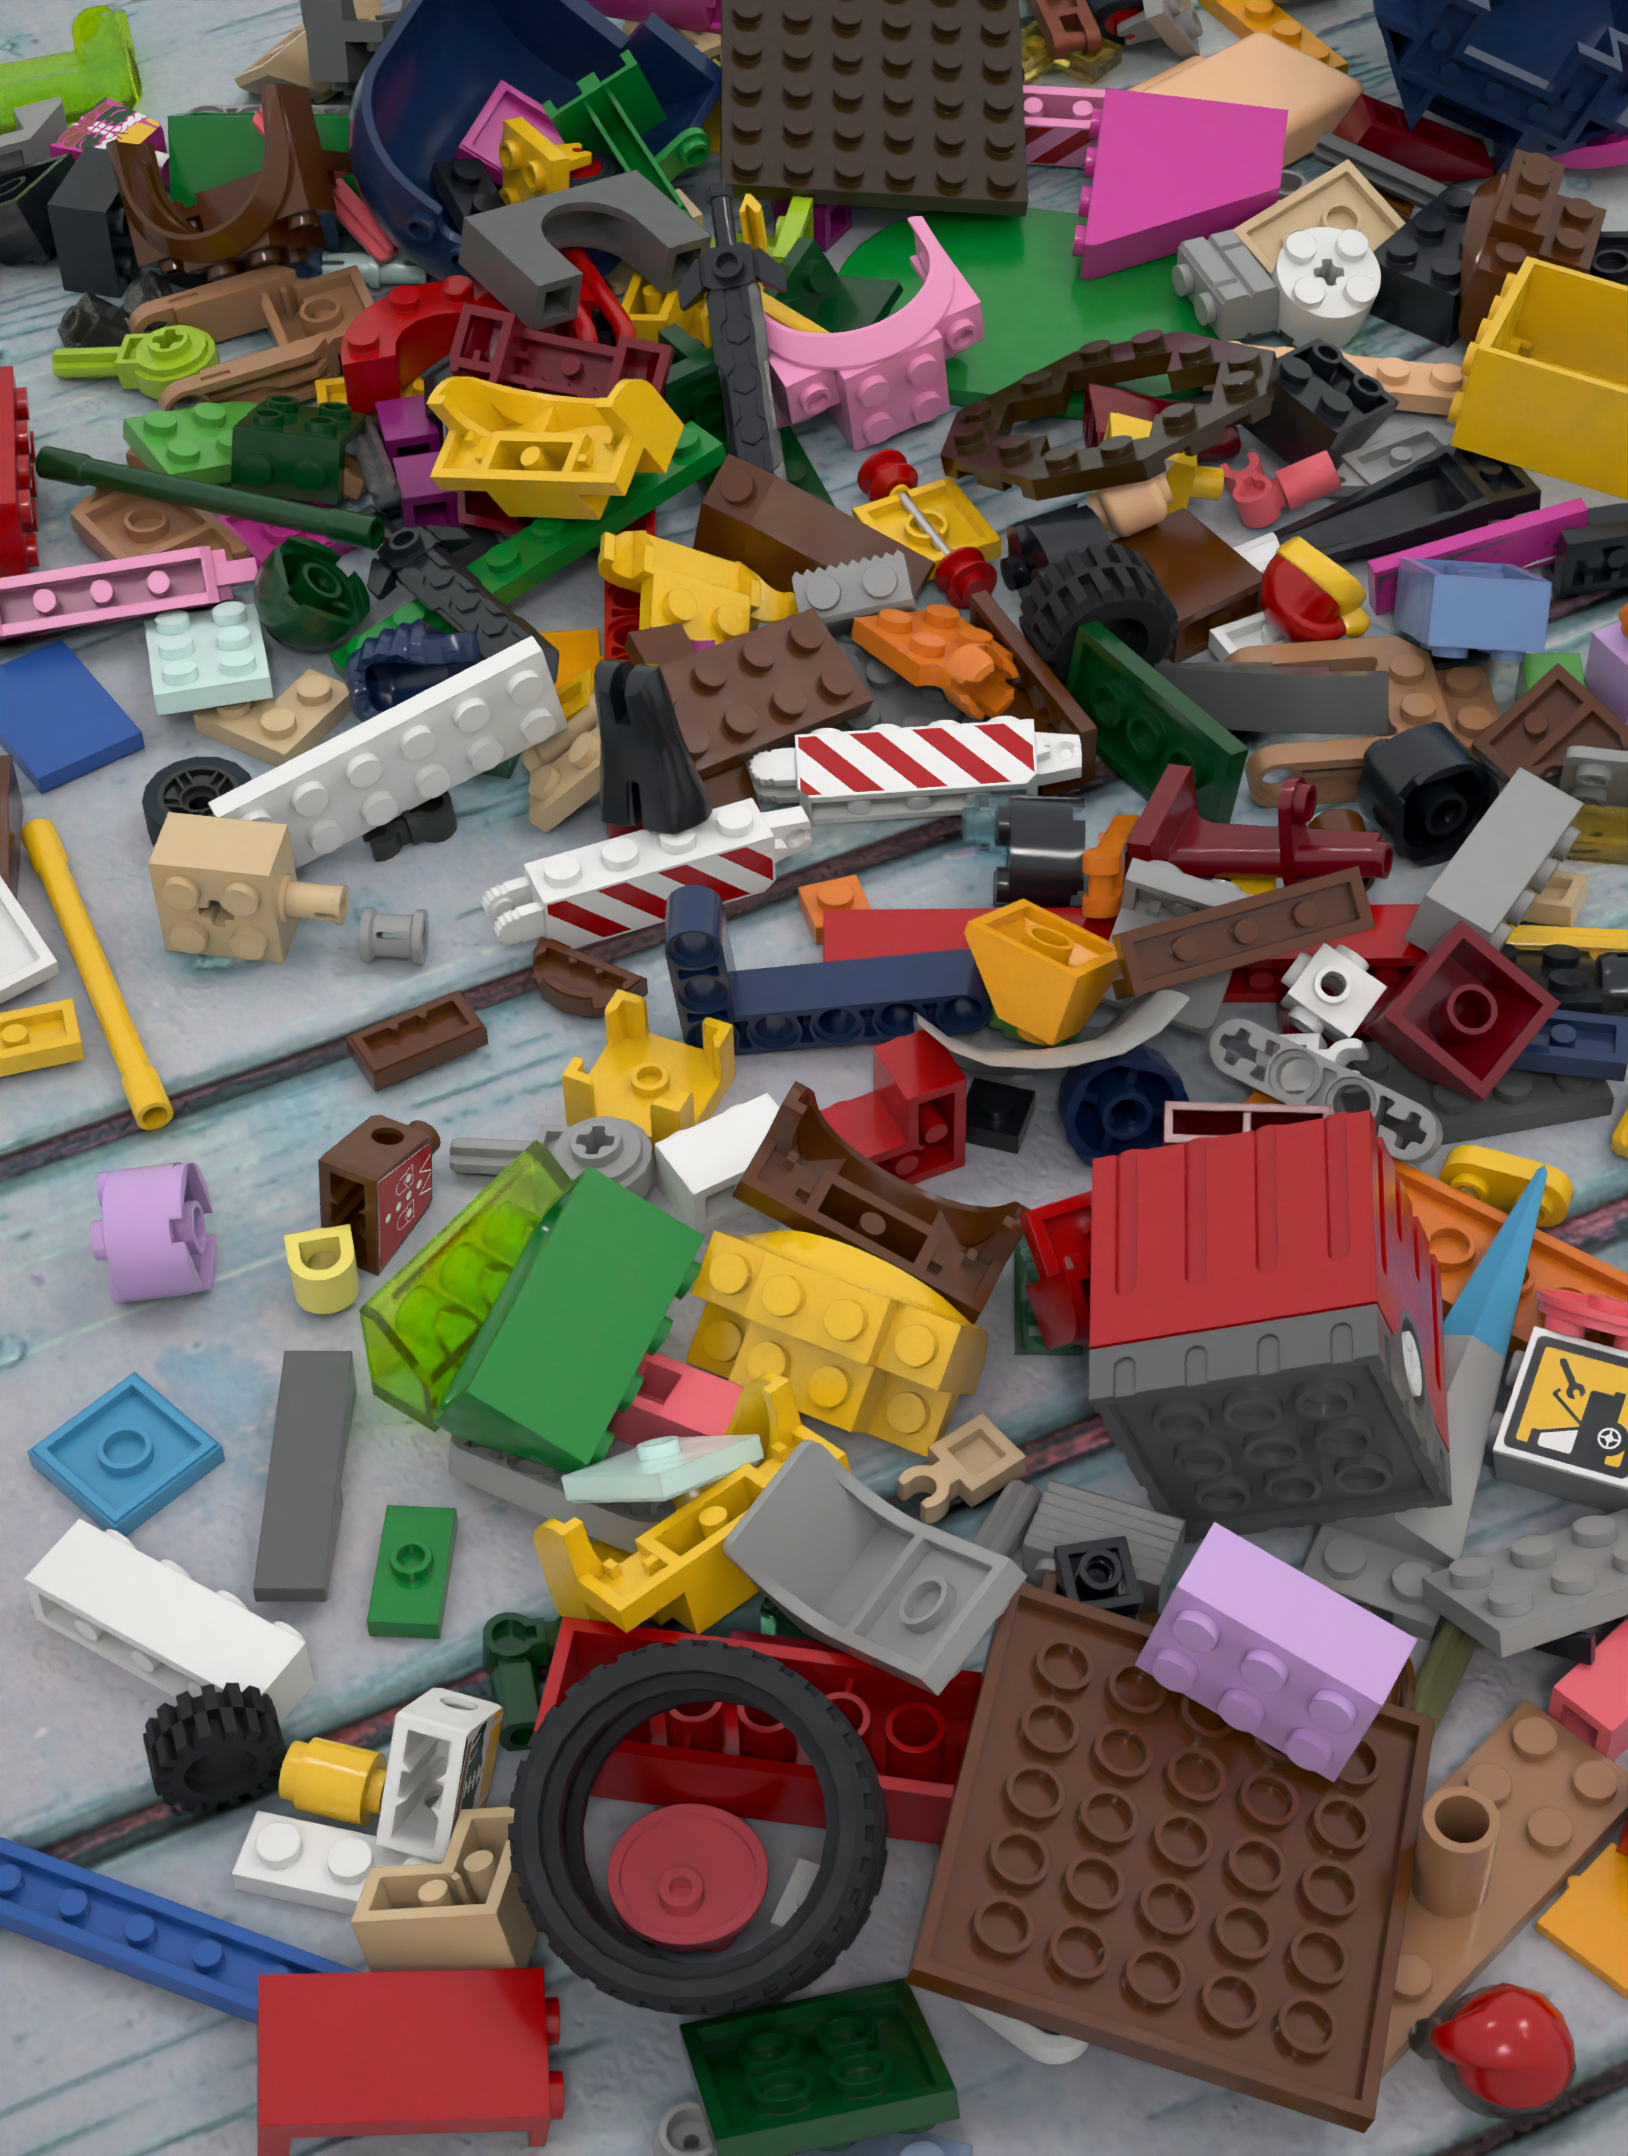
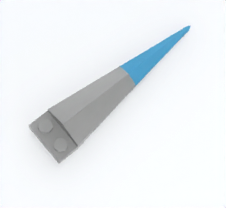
M1545 1165L1535 1172L1443 1321L1452 1505L1429 1509L1422 1507L1408 1509L1406 1512L1400 1513L1394 1512L1358 1519L1357 1517L1338 1519L1337 1522L1323 1523L1301 1571L1351 1601L1367 1604L1393 1613L1392 1625L1407 1634L1429 1642H1433L1443 1616L1424 1603L1422 1577L1447 1569L1453 1561L1462 1557L1486 1449L1487 1432L1495 1409L1546 1183L1547 1170Z

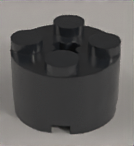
M1078 503L1009 525L1006 530L1009 557L1003 558L1000 561L1003 581L1010 591L1017 590L1022 600L1024 597L1031 595L1028 587L1034 578H1042L1046 574L1043 569L1051 562L1057 564L1064 560V554L1075 549L1080 553L1086 550L1087 545L1100 543L1102 549H1105L1111 541L1099 517L1087 505L1078 507Z
M1432 722L1428 725L1407 729L1390 740L1379 739L1373 742L1363 755L1365 768L1357 788V801L1362 814L1387 842L1393 844V848L1399 854L1410 858L1413 863L1422 866L1437 865L1451 860L1499 796V786L1496 779L1454 733L1440 722Z
M1009 796L1008 805H998V810L995 812L994 845L995 847H1006L1005 867H996V871H994L993 907H1004L1023 898L1041 908L1082 907L1070 906L1071 895H1078V891L1084 890L1082 852L1085 851V820H1073V813H1081L1085 808L1084 798Z

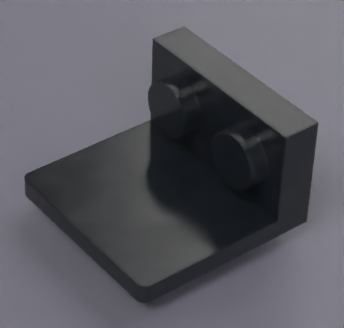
M1628 503L1588 508L1587 527L1560 531L1556 560L1554 563L1543 566L1559 597L1628 587Z

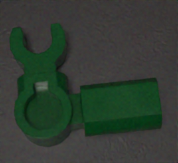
M505 1612L492 1617L483 1628L482 1665L485 1672L490 1676L493 1703H497L503 1709L499 1740L501 1746L507 1751L532 1749L527 1744L533 1735L543 1697L538 1670L548 1669V1664L552 1662L563 1619L562 1616H559L556 1621L544 1622V1618L528 1619L519 1613Z

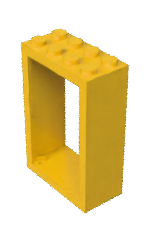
M1527 256L1517 275L1513 273L1507 274L1500 296H1495L1488 318H1483L1475 342L1471 341L1467 348L1460 374L1466 375L1462 390H1457L1447 418L1448 423L1456 425L1450 446L1628 500V286Z

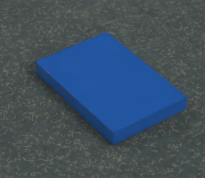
M62 639L0 665V745L8 755H12L13 761L41 794L145 747L141 730Z

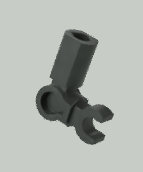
M446 791L442 795L432 798L411 810H405L401 812L400 816L392 819L387 824L378 826L361 836L364 842L369 841L373 858L376 862L393 858L400 852L402 846L408 843H412L414 846L424 841L429 843L443 842L452 837L457 829V821L450 793Z

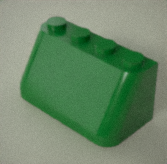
M188 112L168 116L170 198L172 203L183 201L184 208L197 204L196 193L261 171L265 139L253 127L252 118L256 113ZM313 113L321 148L324 150L348 152L349 114ZM353 174L342 177L343 181L363 202ZM336 218L338 231L348 232Z
M588 1165L552 1201L538 1221L441 1399L432 1418V1423L458 1438L567 1474L601 1462L610 1449L615 1437L614 1433L607 1430L616 1410L623 1413L630 1406L643 1384L644 1376L636 1371L645 1353L651 1356L654 1355L672 1327L673 1320L665 1316L674 1297L681 1300L687 1294L701 1270L702 1265L694 1261V1258L705 1237Z

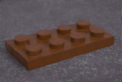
M814 608L660 666L684 741L701 779L753 759V755H758L759 751L765 752L767 750L770 752L772 749L795 742V735L809 734L816 729L829 728L868 712L874 701V698Z

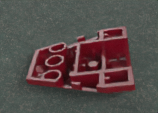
M464 303L450 351V372L453 376L475 377L516 389L579 398H607L620 380L643 379L649 382L663 397L675 350L670 345L622 335L619 337L617 347L526 329L515 313ZM457 490L458 522L463 527L512 537L537 519V517L508 516L486 491Z

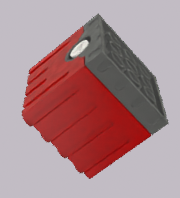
M1370 1110L1355 1113L1339 1112L1329 1115L1325 1119L1321 1118L1287 1125H1266L1258 1128L1255 1132L1253 1130L1214 1138L1198 1137L1188 1141L1186 1144L1180 1143L1146 1150L1130 1149L1120 1153L1118 1156L1112 1155L1092 1159L1089 1402L1096 1413H1101L1103 1425L1118 1450H1123L1125 1453L1127 1465L1140 1486L1146 1488L1147 1498L1155 1511L1186 1520L1184 1543L1204 1539L1214 1522L1239 1536L1267 1532L1268 1529L1295 1528L1337 1522L1338 1519L1357 1517L1358 1519L1394 1512H1406L1408 1509L1422 1507L1429 1509L1452 1505L1440 1265L1435 1254H1430L1429 1240L1418 1216H1413L1412 1203L1401 1178L1395 1177L1393 1160L1383 1138L1377 1137L1376 1123Z

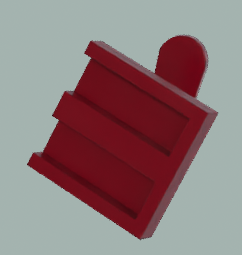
M1168 764L1126 842L1130 864L1132 858L1146 862L1161 860L1175 865L1184 874L1200 879L1282 878L1284 887L1359 866L1362 878L1387 879L1393 864L1394 849L1391 842L1381 841L1380 833L1306 828V822L1311 821L1315 812L1317 791L1314 785L1306 784L1303 777H1288L1284 781L1278 800V827L1206 821L1199 816L1192 767Z

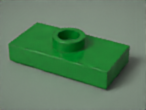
M387 1505L367 1617L369 1636L440 1639L458 1529L456 1508Z

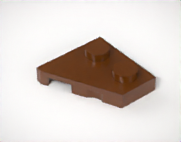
M1557 663L1472 742V752L1507 784L1519 767L1546 781L1561 776L1566 750L1570 746L1628 751V726Z

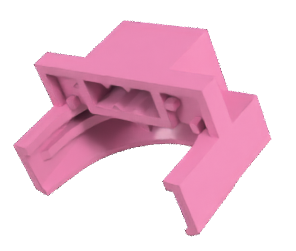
M912 216L907 219L914 231L916 255L909 257L910 265L924 285L918 294L895 314L880 322L856 330L838 333H810L783 326L764 312L770 354L768 362L778 428L791 427L827 411L853 451L858 452L950 411L945 360L985 339L982 305L980 299L939 244L922 216Z

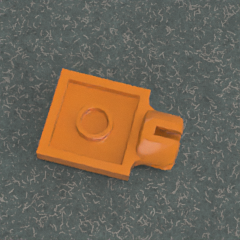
M931 604L921 611L904 612L896 609H884L879 612V615L854 618L851 640L914 686L926 685L942 688L947 700L969 717L983 720L985 714L990 718L997 717L1015 699V689L1005 682L1006 678L1014 679L1019 677L1013 663L1014 654L994 641L993 635L990 632L976 628L961 618L957 609L942 604Z

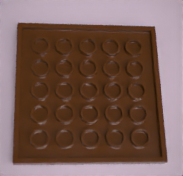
M1022 1583L1010 1599L1005 1612L994 1623L905 1983L1365 2133L1375 2120L1436 1718L1384 1702L1335 1782H1332L1315 1771L1299 1767L1285 1753L1251 1733L1231 1727L1217 1713L1183 1693L1165 1688L1152 1675L1135 1666L1155 1626Z

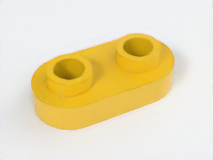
M1461 1145L1453 1148L1448 1153L1439 1175L1440 1181L1509 1215L1537 1169L1545 1165L1547 1178L1536 1227H1551L1561 1223L1567 1215L1574 1195L1572 1182L1559 1169L1545 1163L1478 1145Z

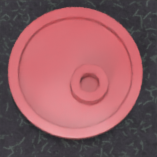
M1537 1288L1535 1298L1538 1299L1536 1308L1547 1314L1544 1328L1579 1338H1585L1586 1332L1591 1333L1592 1329L1614 1334L1612 1346L1628 1351L1627 1301L1597 1293L1585 1295L1554 1288Z
M688 1803L667 1806L650 1812L637 1820L624 1832L616 1843L607 1871L609 1896L623 1928L654 1946L680 1952L700 1950L709 1953L723 1952L734 1944L737 1935L752 1921L763 1904L768 1888L766 1854L753 1830L730 1812L704 1804Z

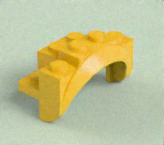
M452 376L444 379L435 387L426 403L449 429L430 478L441 490L486 491L510 517L600 520L609 496H625L635 472H667L685 425L657 390L643 379L620 380L607 398H579L516 389L475 377Z
M774 1230L743 1236L713 1231L701 1264V1270L690 1294L707 1302L685 1362L729 1379L728 1381L743 1387L767 1372L780 1375L790 1381L799 1412L849 1432L867 1433L928 1458V1447L945 1436L959 1395H975L987 1351L986 1331L971 1324L948 1301L918 1279L876 1256L842 1242L794 1230Z
M768 1372L760 1375L743 1388L731 1422L724 1435L759 1434L764 1459H761L760 1463L754 1466L745 1463L724 1478L669 1499L677 1507L676 1512L635 1539L638 1549L636 1553L619 1549L600 1540L590 1542L583 1522L576 1517H573L565 1524L551 1517L534 1530L535 1549L556 1612L562 1617L610 1622L626 1633L650 1617L660 1625L674 1618L693 1633L701 1634L760 1592L724 1555L723 1544L727 1536L795 1448L804 1440L818 1442L851 1473L846 1452L802 1425L788 1379Z

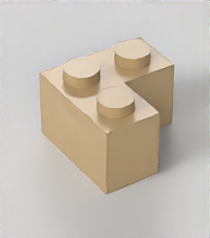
M509 1806L461 1809L442 1863L370 1868L350 1922L370 1972L527 1968L538 1931L530 1919L531 1916L527 1911L525 1903H522L517 1889L522 1883L519 1873L512 1871L510 1856L512 1855L510 1840H508V1824L514 1823L515 1809Z

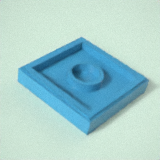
M136 1372L130 1374L27 1451L31 1466L104 1530H115L125 1537L225 1461L222 1445Z

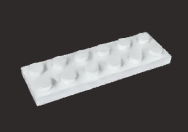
M530 636L208 802L214 817L288 824L295 870L327 853H331L340 846L376 827L387 824L392 819L400 816L401 812L411 810L432 798L442 795L447 790L484 771L494 768L499 763L538 743L546 741L551 736L568 728L543 650L534 637Z

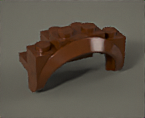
M1515 149L1509 169L1503 170L1479 185L1472 198L1463 243L1460 284L1461 313L1458 323L1459 334L1467 348L1471 341L1475 342L1483 318H1488L1495 296H1500L1507 274L1513 273L1517 275L1527 256L1588 274L1607 210L1593 206L1590 202L1581 198H1569L1559 195L1558 192L1565 164L1553 161L1544 154L1528 153Z
M795 1081L785 1097L764 1140L732 1197L794 1231L807 1232L842 1242L892 1264L942 1296L973 1325L982 1313L1004 1266L1025 1233L1018 1215L1032 1210L1019 1202H1011L995 1207L964 1204L932 1194L894 1176L864 1157L844 1141L822 1116L814 1091Z

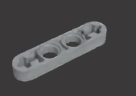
M1241 1018L1230 1019L1219 1025L1212 1034L1209 1044L1210 1057L1215 1066L1227 1075L1285 1104L1331 1105V1115L1338 1113L1337 1101L1343 1091L1351 1087L1364 1088L1370 1096L1371 1106L1369 1110L1375 1120L1376 1127L1383 1120L1387 1100L1393 1101L1394 1105L1386 1113L1404 1123L1411 1124L1416 1116L1422 1117L1419 1122V1128L1427 1133L1425 1140L1422 1144L1410 1142L1405 1150L1400 1149L1403 1144V1138L1399 1134L1382 1125L1379 1126L1378 1137L1383 1138L1390 1156L1406 1163L1415 1164L1432 1158L1439 1150L1443 1139L1442 1124L1438 1117L1423 1105L1252 1021ZM1247 1033H1251L1248 1044L1271 1057L1266 1071L1264 1067L1241 1057L1237 1060L1235 1066L1231 1065L1234 1060V1054L1227 1050L1230 1040L1233 1038L1242 1041ZM1274 1045H1279L1280 1049L1272 1056ZM1292 1060H1307L1311 1064L1314 1073L1310 1087L1301 1094H1289L1284 1091L1280 1079L1282 1069ZM1265 1071L1264 1081H1259L1258 1077Z
M451 1435L449 1472L452 1477L548 1519L552 1517L565 1524L573 1517H576L583 1522L587 1535L619 1549L636 1553L638 1549L635 1539L676 1512L677 1507L671 1500L611 1503H572V1501H566L561 1477L567 1475V1473Z

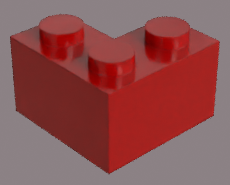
M921 1030L907 1036L896 1037L887 1043L873 1047V1092L851 1100L837 1102L828 1108L820 1110L822 1116L832 1129L851 1147L879 1167L912 1185L965 1166L967 1079L946 1047L926 1030Z

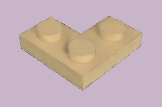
M309 668L275 701L263 699L198 709L193 714L196 732L278 767L315 747L352 711L348 698L349 691L345 683Z

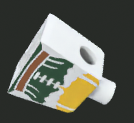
M432 1688L396 1714L376 1845L437 1863L443 1862L461 1809L483 1808L489 1797L503 1717V1709L500 1705L444 1688ZM440 1796L431 1807L432 1809L427 1807L425 1802L429 1798Z

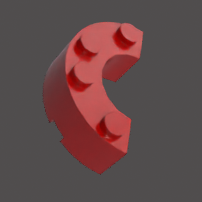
M462 275L450 276L438 282L416 286L400 285L393 288L389 295L362 311L352 321L342 339L341 363L347 404L352 407L351 412L362 414L376 412L375 402L402 398L404 390L413 379L418 377L422 371L450 354L464 303L506 312L510 311L478 281H472L470 278ZM554 326L537 330L555 334Z

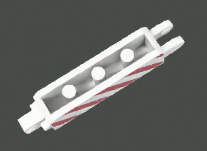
M998 716L987 722L960 724L953 720H938L930 723L928 726L904 728L894 724H879L871 727L869 730L844 732L834 728H820L809 734L795 735V748L772 749L771 752L767 750L765 752L759 751L758 755H753L754 759L750 760L749 766L751 779H753L752 784L758 801L762 800L764 804L765 802L770 804L772 802H777V804L799 802L813 825L995 813L998 810V805H1008L1009 796H1038V786L1080 778L1082 774V752L1079 735L1035 732L1034 719L1019 720L1013 716Z
M753 798L745 799L712 809L713 812L707 821L678 834L671 835L648 831L646 828L524 864V877L503 882L500 886L497 884L494 888L490 887L489 891H485L481 904L487 916H490L491 919H497L494 922L496 926L493 928L499 941H502L503 944L509 943L511 945L516 943L517 945L520 941L524 943L542 936L569 948H578L665 922L666 900L679 887L702 885L711 888L719 894L723 904L765 892L776 880L775 863L811 847L810 820L802 806L761 813Z

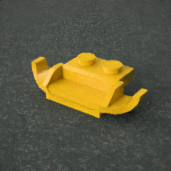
M645 530L625 531L617 536L608 532H604L601 535L598 572L607 582L641 594L639 630L681 623L690 641L715 640V645L748 633L750 627H757L759 622L771 624L798 613L794 593H782L774 590L759 575L740 561L732 562L646 534Z

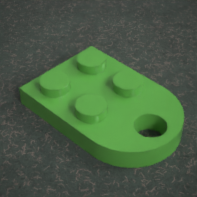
M245 401L204 402L192 408L173 411H150L143 416L125 418L123 438L150 471L215 485L230 483L233 426L259 403Z

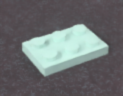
M229 601L216 605L212 610L187 613L183 610H170L157 615L156 618L144 620L157 716L274 698L259 614L254 603L245 605L241 602Z

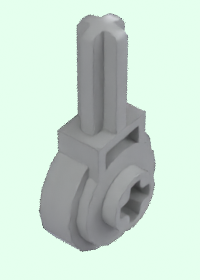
M615 1117L589 1118L572 1126L541 1125L536 1141L462 1137L452 1140L450 1146L449 1163L451 1170L455 1173L529 1176L534 1194H549L557 1197L588 1165L641 1198L648 1193L656 1179V1161L652 1143L642 1128L631 1121Z

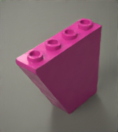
M1105 88L1103 109H1092L1089 139L1098 140V147L1087 146L1083 178L1093 179L1092 186L1082 185L1078 217L1088 218L1087 226L1076 225L1073 256L1083 257L1080 279L1092 280L1177 253L1182 241L1202 236L1208 240L1210 234L1233 230L1277 203L1281 184L1288 110Z

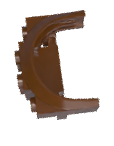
M282 83L260 86L265 131V150L261 171L196 193L197 204L184 208L183 201L173 203L170 201L163 185L153 143L133 144L118 142L115 139L106 144L123 202L138 267L158 268L161 271V275L165 276L183 272L188 274L207 275L208 281L215 282L272 264L288 268L303 266L309 263V254L327 249L319 217L337 211L332 189L337 187L336 179L353 173L348 152L324 150L321 148L307 87Z

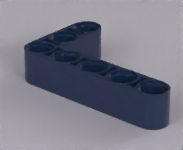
M687 885L673 891L666 900L665 956L682 1035L687 1045L703 1049L702 1022L706 1017L733 1024L735 1056L890 1041L896 1037L915 1033L914 1012L918 1013L946 1036L976 1032L985 1027L991 1019V999L971 950L956 949L736 971L723 902L719 894L711 888L702 885Z

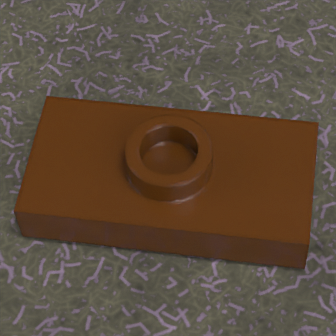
M457 990L346 1037L348 1053L376 1092L487 1045L488 1035L487 1028L460 991Z

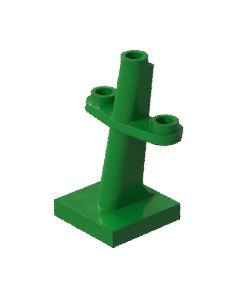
M629 49L620 54L626 65L625 67L601 82L594 72L576 83L582 94L556 110L551 100L542 104L543 109L564 144L580 143L582 148L598 150L609 155L614 154L625 172L637 170L691 217L670 181L685 169L697 167L708 158L710 154V139L702 128H689L682 131L653 157L640 136L668 118Z

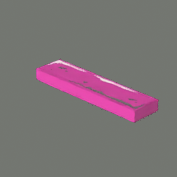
M1578 498L1367 561L1369 604L1376 616L1394 611L1400 557L1513 564L1526 571L1554 563L1560 531L1587 527L1589 509L1583 500Z

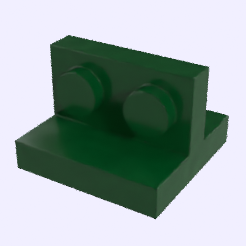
M676 323L659 330L658 343L673 346L675 350L662 398L684 425L693 421L717 440L726 441L727 432L718 369L715 366L713 347L706 349L700 340L691 337Z

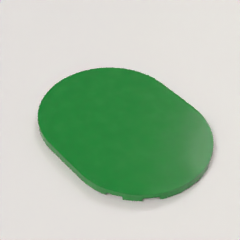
M1027 208L1026 216L931 211L916 215L924 218L937 241L980 299L982 305L985 339L945 360L950 405L965 407L978 402L1019 381L1023 376L1038 371L1075 351H1079L1083 345L1097 340H1108L1110 344L1131 341V338L1136 334L1148 330H1161L1163 334L1180 331L1220 340L1209 325L1202 326L1198 322L1194 305L1187 296L1181 297L1175 291L1172 281V268L1177 265L1178 252L1087 280L1080 279L1083 257L1073 256L1076 225L1087 226L1088 221L1086 217H1078L1077 213ZM908 219L901 220L884 228L860 244L849 255L838 273V276L898 280L904 290L886 318L905 307L924 285L910 265L909 257L916 255L914 231L909 225ZM1245 338L1238 339V340H1234V341H1237V342H1240V343H1243V344H1244ZM1168 374L1105 385V387L1130 391L1154 398L1188 401L1196 397L1198 389L1201 388L1196 387L1172 392ZM1085 389L1072 392L1066 413L1046 417L1083 420Z

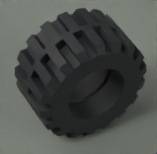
M1100 543L1087 545L1086 550L1080 553L1075 549L1064 554V560L1057 564L1051 562L1043 569L1046 574L1042 578H1034L1028 587L1031 595L1022 599L1020 609L1023 615L1019 617V624L1024 634L1023 636L1064 687L1066 686L1078 626L1097 620L1154 669L1155 664L1160 663L1162 658H1167L1171 655L1174 649L1171 641L1176 639L1179 633V626L1176 623L1178 619L1177 611L1146 559L1143 560L1141 554L1132 548L1125 551L1121 544L1110 543L1105 549H1102Z

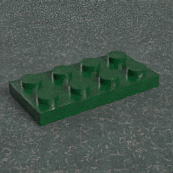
M1097 620L1078 626L1065 688L1097 727L1096 755L1148 800L1151 798L1168 764L1191 766L1199 816L1209 822L1230 824L1249 748Z

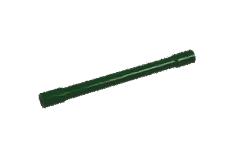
M51 446L42 447L36 457L35 468L37 475L40 478L80 487L93 486L323 536L332 542L369 550H377L385 534L384 521L378 516L340 508H322L94 459L88 454Z

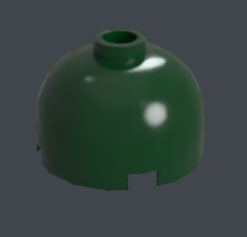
M294 536L287 538L281 546L278 544L263 562L255 576L253 601L262 623L275 640L293 648L313 652L341 644L356 630L370 611V596L359 575L354 570L347 577L343 570L335 565L341 556L315 540Z

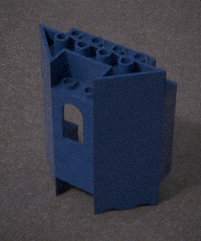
M1373 0L1374 13L1379 29H1381L1388 60L1397 90H1399L1410 133L1425 110L1492 139L1497 172L1509 169L1515 149L1528 153H1546L1548 157H1553L1587 147L1586 141L1613 133H1617L1618 138L1628 135V0Z

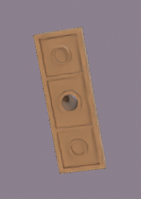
M1527 1699L1423 1803L1381 2079L1566 1884L1567 1878L1574 1875L1625 1821L1628 1812V1772Z

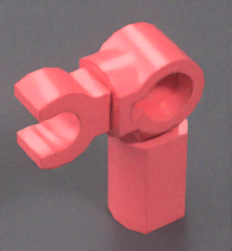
M1327 450L1275 471L1276 477L1271 480L1265 476L1261 461L1253 451L1247 454L1249 465L1243 470L1232 471L1227 463L1220 465V468L1224 469L1225 487L1233 496L1241 521L1245 527L1251 529L1266 527L1275 522L1280 516L1281 508L1285 506L1292 510L1342 489L1336 469Z

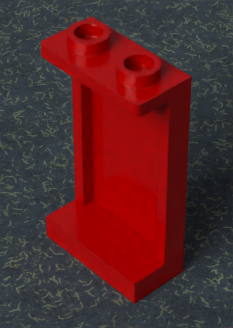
M544 1968L259 1975L257 1996V2156H289L291 2138L528 2131L529 2147H545L550 2120L563 2119L564 2080L562 2070L549 2071L548 2045H559L560 2005L558 1997H545Z

